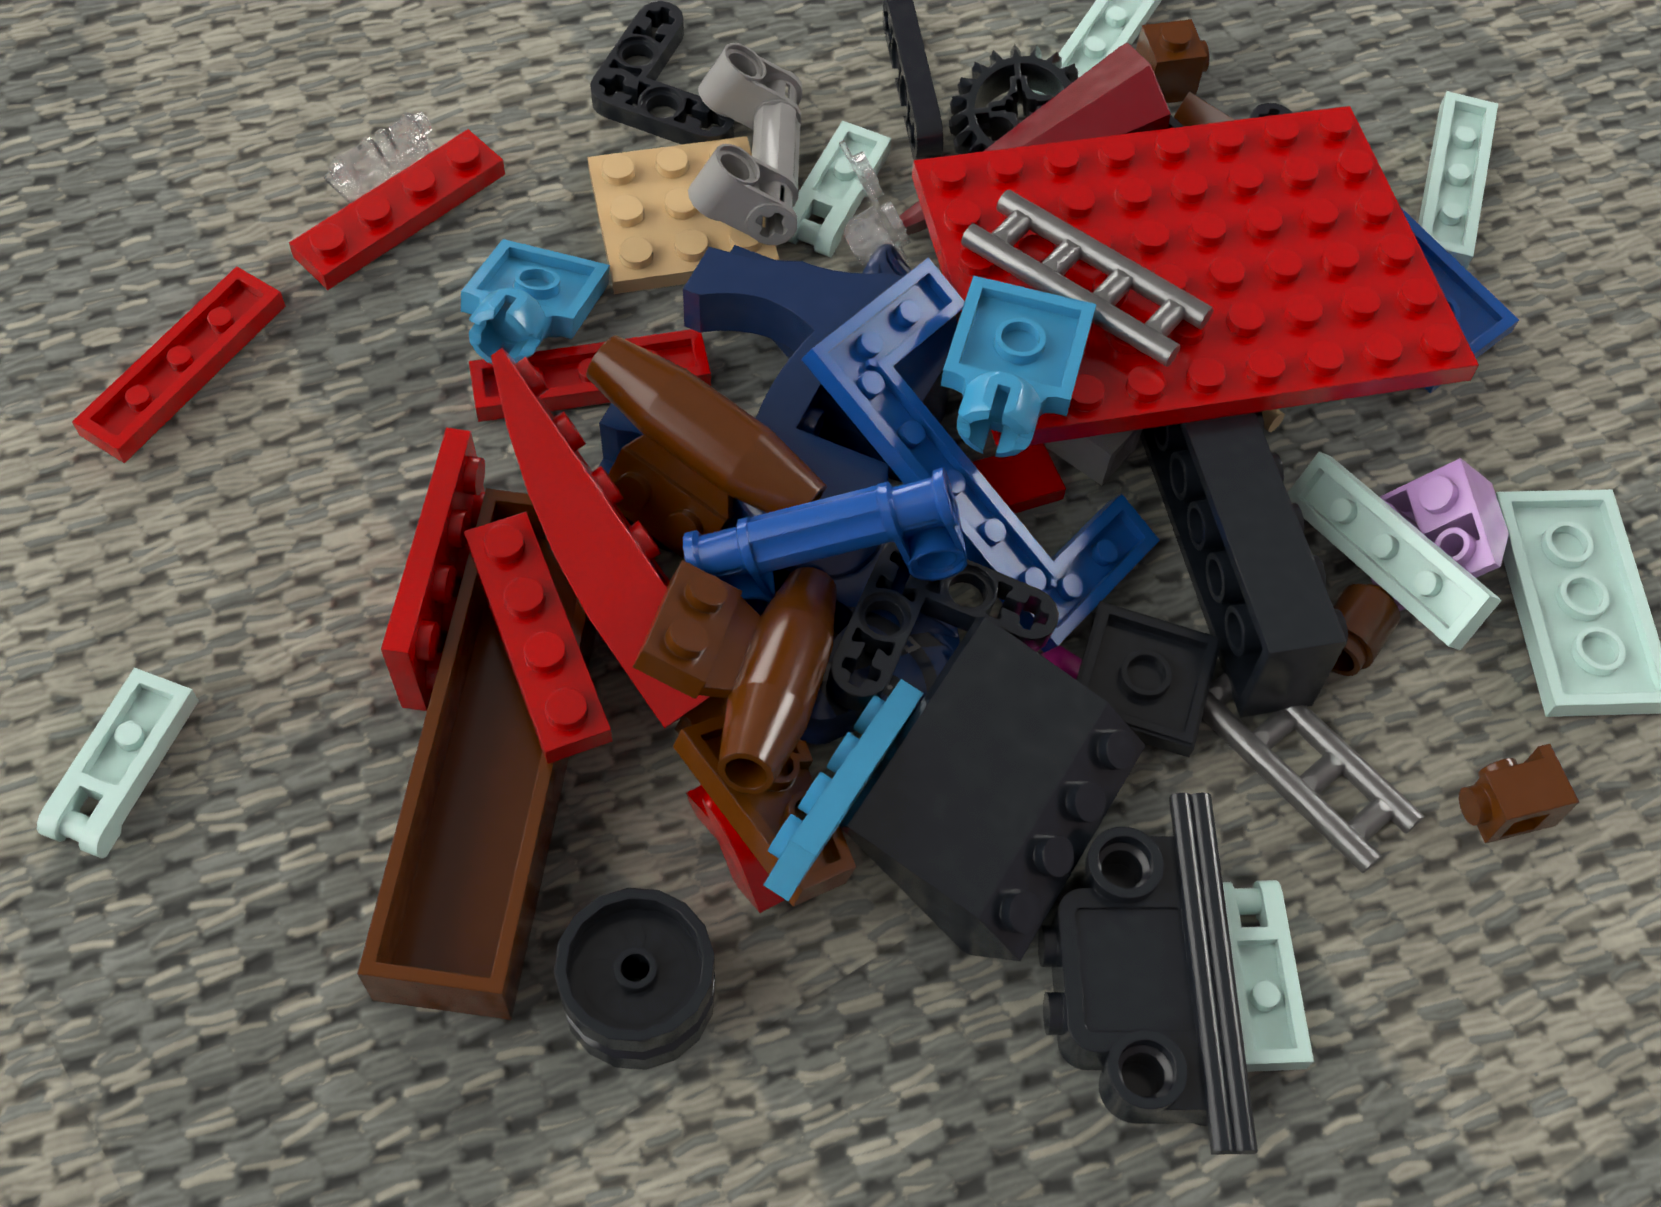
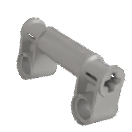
M730 43L725 46L700 83L698 92L702 101L712 111L724 117H729L753 130L752 156L740 147L732 144L718 146L691 183L688 195L693 206L706 217L721 221L751 236L760 243L779 245L789 241L797 230V215L793 207L798 200L801 111L798 105L802 99V83L794 73L782 69L758 56L750 48L739 43ZM786 85L788 86V98L785 97ZM763 216L766 217L765 228L762 226Z

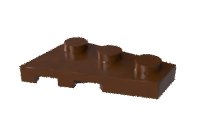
M725 714L681 729L673 748L770 875L778 858L767 850L790 814L795 815L802 821L807 816L806 813L798 809L800 802L813 783L809 772L813 758L806 741H799L769 790L759 794H747L729 787L718 773ZM840 826L837 827L790 898L789 902L793 907L846 884L855 870V862Z

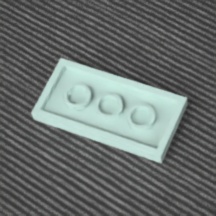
M1613 489L1496 492V497L1509 532L1503 561L1545 716L1661 714V643Z

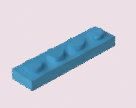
M901 679L886 701L878 696L872 697L853 728L862 736L859 739L848 732L826 768L836 773L834 777L830 778L822 772L818 774L798 806V809L807 814L805 819L802 821L795 815L790 814L767 851L777 857L778 861L764 883L765 887L785 900H790L898 737L923 696V692Z

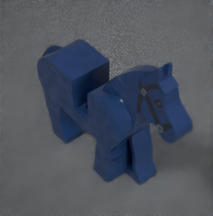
M891 244L879 246L872 254L862 273H849L817 267L803 261L774 260L734 245L730 252L709 247L683 288L684 327L700 333L741 331L765 336L772 339L789 358L766 394L756 419L769 427L827 485L821 499L875 486L879 483L887 482L888 477L903 483L801 360L813 347L911 271L896 248ZM955 316L893 366L939 423L942 422L945 416L950 388L941 386L943 368L958 325ZM612 403L599 422L603 460L598 467L602 466L607 474H609L622 447L643 435ZM734 498L733 512L736 514L728 528L736 527L738 519L765 514V512ZM625 517L630 525L634 524V522ZM651 536V538L654 540L658 548L668 552H674L667 546L662 544L660 541H658L656 538ZM887 543L773 571L776 591L779 590L793 570L801 567H813L824 571L834 580L837 587L834 632L838 635L833 640L832 652L807 728L800 738L802 741L805 740L807 743L816 745L827 744L845 736L848 732H855L853 728L864 710L847 709L835 702L829 693L827 679L834 654L878 557ZM904 561L898 568L891 590L897 591L900 594H903L905 585L911 575ZM882 609L873 610L865 616L866 624L877 634L892 635L901 628L897 617L889 611ZM920 612L882 700H887L901 679L923 692L924 694L910 715V719L960 644L957 627ZM863 650L855 671L850 673V684L861 687L862 683L867 679L875 655Z

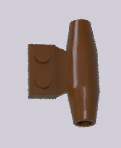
M617 335L609 338L591 360L586 377L643 434L622 447L608 474L624 498L616 505L625 517L634 523L639 520L651 536L683 559H685L683 551L684 533L697 530L701 535L727 529L736 514L733 512L734 498L765 513L822 498L827 485L769 427L689 370Z
M682 560L671 578L633 664V668L694 699L698 695L727 698L718 761L719 776L729 787L747 794L763 793L772 787L807 728L833 648L837 598L836 584L827 573L813 567L797 568L788 575L760 616L741 597L742 590Z

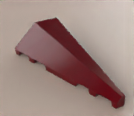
M1127 42L1110 53L984 151L1168 129L1171 113L1151 64ZM919 201L898 216L905 237L928 229Z

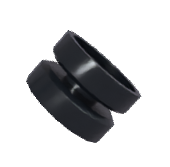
M625 888L597 897L573 916L558 942L554 974L570 1031L590 1055L616 1068L647 1070L672 1062L699 1041L713 1015L716 987L714 972L715 955L705 924L685 902L660 890ZM635 975H640L642 979L637 982L627 980Z

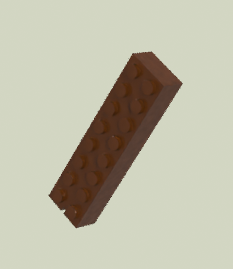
M486 488L476 527L527 512L588 669L597 629L586 615L557 562L527 493ZM470 552L357 975L372 1001L512 1020L569 757L547 764Z

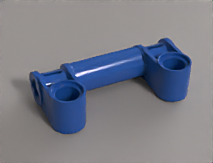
M944 467L934 469L930 478L895 487L887 481L868 488L753 517L738 519L736 527L701 535L697 530L684 533L683 536L685 561L742 590L741 597L760 616L776 594L773 571L835 555L895 542L909 569V573L915 578L930 581L955 576L963 571L967 565L958 504L954 498L952 486Z

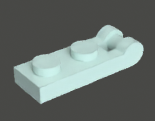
M842 120L798 192V200L793 207L797 215V230L795 235L787 242L796 245L800 240L814 245L816 253L832 257L841 241L843 232L890 154V137ZM814 214L825 218L821 225L810 221V216Z
M134 667L43 807L37 821L38 833L59 842L70 838L79 842L80 850L99 858L107 857L121 834L123 822L199 702L193 690ZM88 797L99 801L91 816L80 813V809Z
M1277 880L1255 881L1253 888H1234L1231 882H1223L1247 1072L1307 1069L1314 1062L1281 885ZM1240 915H1256V919L1260 922V927H1241Z

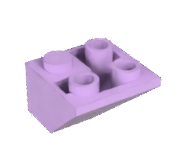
M1461 458L1380 496L1382 500L1475 578L1501 567L1509 532L1493 485ZM1371 578L1373 585L1381 587ZM1394 599V602L1398 606L1399 611L1406 609L1397 600Z

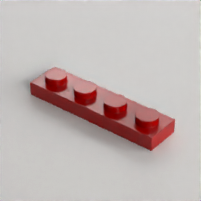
M467 129L290 241L289 246L293 258L329 290L505 175L503 159Z
M236 266L72 421L79 436L125 464L286 307L281 292Z
M688 329L625 339L689 370L711 386V372L702 332ZM605 342L535 351L529 358V361L549 388L540 397L550 411L611 403L586 377L591 360ZM484 359L469 361L478 422L503 419L504 413L493 365Z
M527 512L464 531L469 552L547 764L613 742L610 725Z

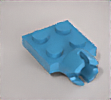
M502 239L461 291V312L472 314L469 321L475 323L469 330L471 345L476 353L490 364H492L491 355L501 348L509 353L517 363L524 357L529 359L543 339L547 337L573 339L609 285L610 265Z
M973 275L943 368L941 386L952 388L963 395L958 411L957 430L965 444L983 454L990 430L1002 432L995 457L1015 456L1030 445L1038 418L1042 414L1055 413L1067 416L1096 304Z

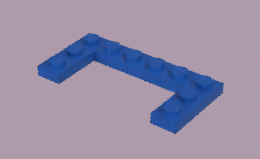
M928 257L813 347L801 360L904 484L930 478L934 469L942 467L946 469L954 498L958 504L967 559L1036 587L1047 593L1056 603L1059 612L1058 624L1045 647L1041 649L1045 653L1059 646L1160 539L1124 495L1120 494L1107 502L1050 558L893 366L960 312L965 303ZM1022 611L1019 621L1020 625L1024 629L1030 630L1035 615Z

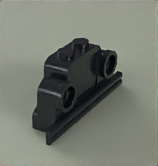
M1174 793L1169 798L1173 836H1148L1144 832L1131 827H1114L1099 834L1087 853L1085 869L1080 881L1081 888L1072 890L1063 897L1051 925H1041L1039 928V962L1041 967H1052L1054 991L1045 992L1044 1029L1046 1035H1057L1059 1051L1071 1066L1080 1070H1102L1099 1077L1100 1097L1108 1111L1118 1119L1133 1124L1194 1123L1200 1126H1208L1211 1155L1256 1154L1258 1148L1212 798L1209 793Z

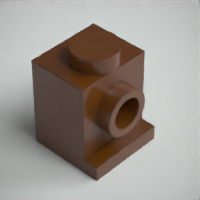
M1551 744L1538 746L1527 760L1521 764H1518L1514 758H1506L1487 765L1478 772L1479 779L1474 785L1463 787L1459 792L1461 812L1469 824L1477 825L1485 844L1554 827L1579 803Z

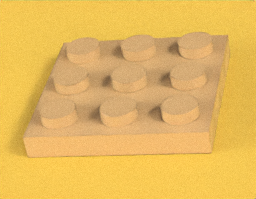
M747 136L587 157L607 262L610 265V277L614 294L686 284L709 247L730 252L734 245L771 259L779 260L776 245L760 243L751 236L721 221L706 217L693 206L689 199L688 189L718 146L732 144L740 147L752 156ZM763 216L762 226L765 228L766 217Z

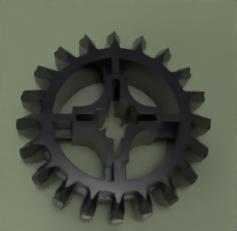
M1014 45L1010 52V58L1002 59L993 50L990 55L989 67L974 62V66L971 69L972 78L961 77L958 84L959 95L952 96L950 102L953 116L949 119L950 133L955 136L953 140L955 152L958 155L983 152L995 143L994 141L999 140L1020 123L1017 120L1018 104H1022L1023 116L1027 118L1077 80L1078 69L1075 67V63L1061 68L1062 58L1059 56L1058 51L1047 60H1043L1042 51L1037 45L1031 51L1030 56H1021V51ZM1032 90L1042 92L1046 95H1039L1033 92ZM1008 92L1002 99L991 102L999 95Z

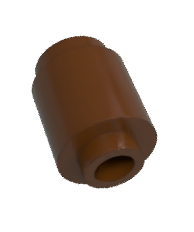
M1352 584L1347 586L1333 606L1334 609H1339L1346 620L1348 640L1331 670L1332 672L1344 676H1353L1361 669L1371 666L1400 621V611L1393 597L1383 588L1373 584Z

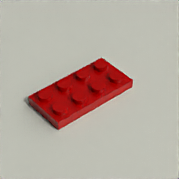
M446 427L381 647V652L402 708L427 711L469 555L464 531L476 528L485 495L483 486L485 460L484 458L477 457L472 432L468 430Z

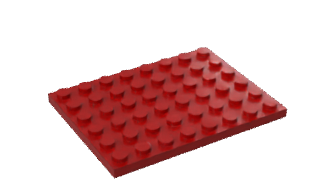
M1350 106L913 160L912 179L941 272L964 301L966 300L973 275L1037 290L961 244L963 234L971 224H976L992 233L1008 218L998 212L996 207L1002 194L1006 190H1011L1214 308L1212 316L1202 329H1198L1182 319L1167 336L1180 345L1177 356L1168 367L1092 323L1067 416L1055 413L1042 414L1038 418L1029 446L1471 381L1479 366ZM1029 230L1013 247L1042 263L1058 246ZM1079 259L1065 273L1064 277L1093 293L1108 275ZM1132 289L1115 305L1118 309L1144 324L1161 307ZM962 310L955 315L957 323L959 322ZM991 430L996 447H998L1002 432Z

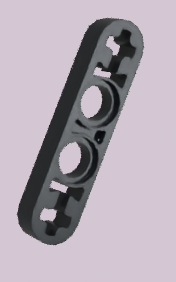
M884 0L883 29L892 69L898 68V78H895L900 104L907 107V116L903 117L913 160L942 157L944 144L942 119L913 0Z

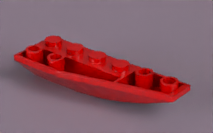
M501 348L491 355L507 430L528 495L553 554L586 615L662 726L666 728L709 699L710 696L698 695L694 699L633 668V664L671 581L654 559L661 554V551L639 520L630 525L616 504L624 498L603 467L600 466L592 471L578 450L586 445V442L566 413L563 411L554 417L541 399L540 395L548 391L549 388L529 359L524 357L516 363Z

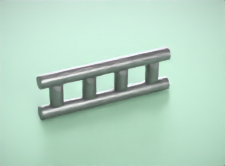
M1006 190L1002 194L996 207L998 212L1008 218L992 233L976 224H971L964 232L961 244L1038 291L1096 304L1092 323L1166 367L1174 361L1180 350V345L1167 337L1182 319L1198 329H1202L1214 311L1212 306L1011 190ZM1029 230L1058 246L1042 263L1013 247ZM1079 259L1108 275L1093 293L1064 277L1065 273ZM1130 289L1161 306L1145 324L1115 307Z
M1223 673L1211 683L1202 720L1362 873H1365L1382 856L1367 842L1391 820L1407 834L1424 818V815L1307 706H1294L1274 712L1256 729L1251 731L1225 706L1233 698L1231 684L1226 673ZM1294 729L1322 755L1319 760L1300 776L1271 750ZM1341 774L1371 801L1348 823L1319 796Z

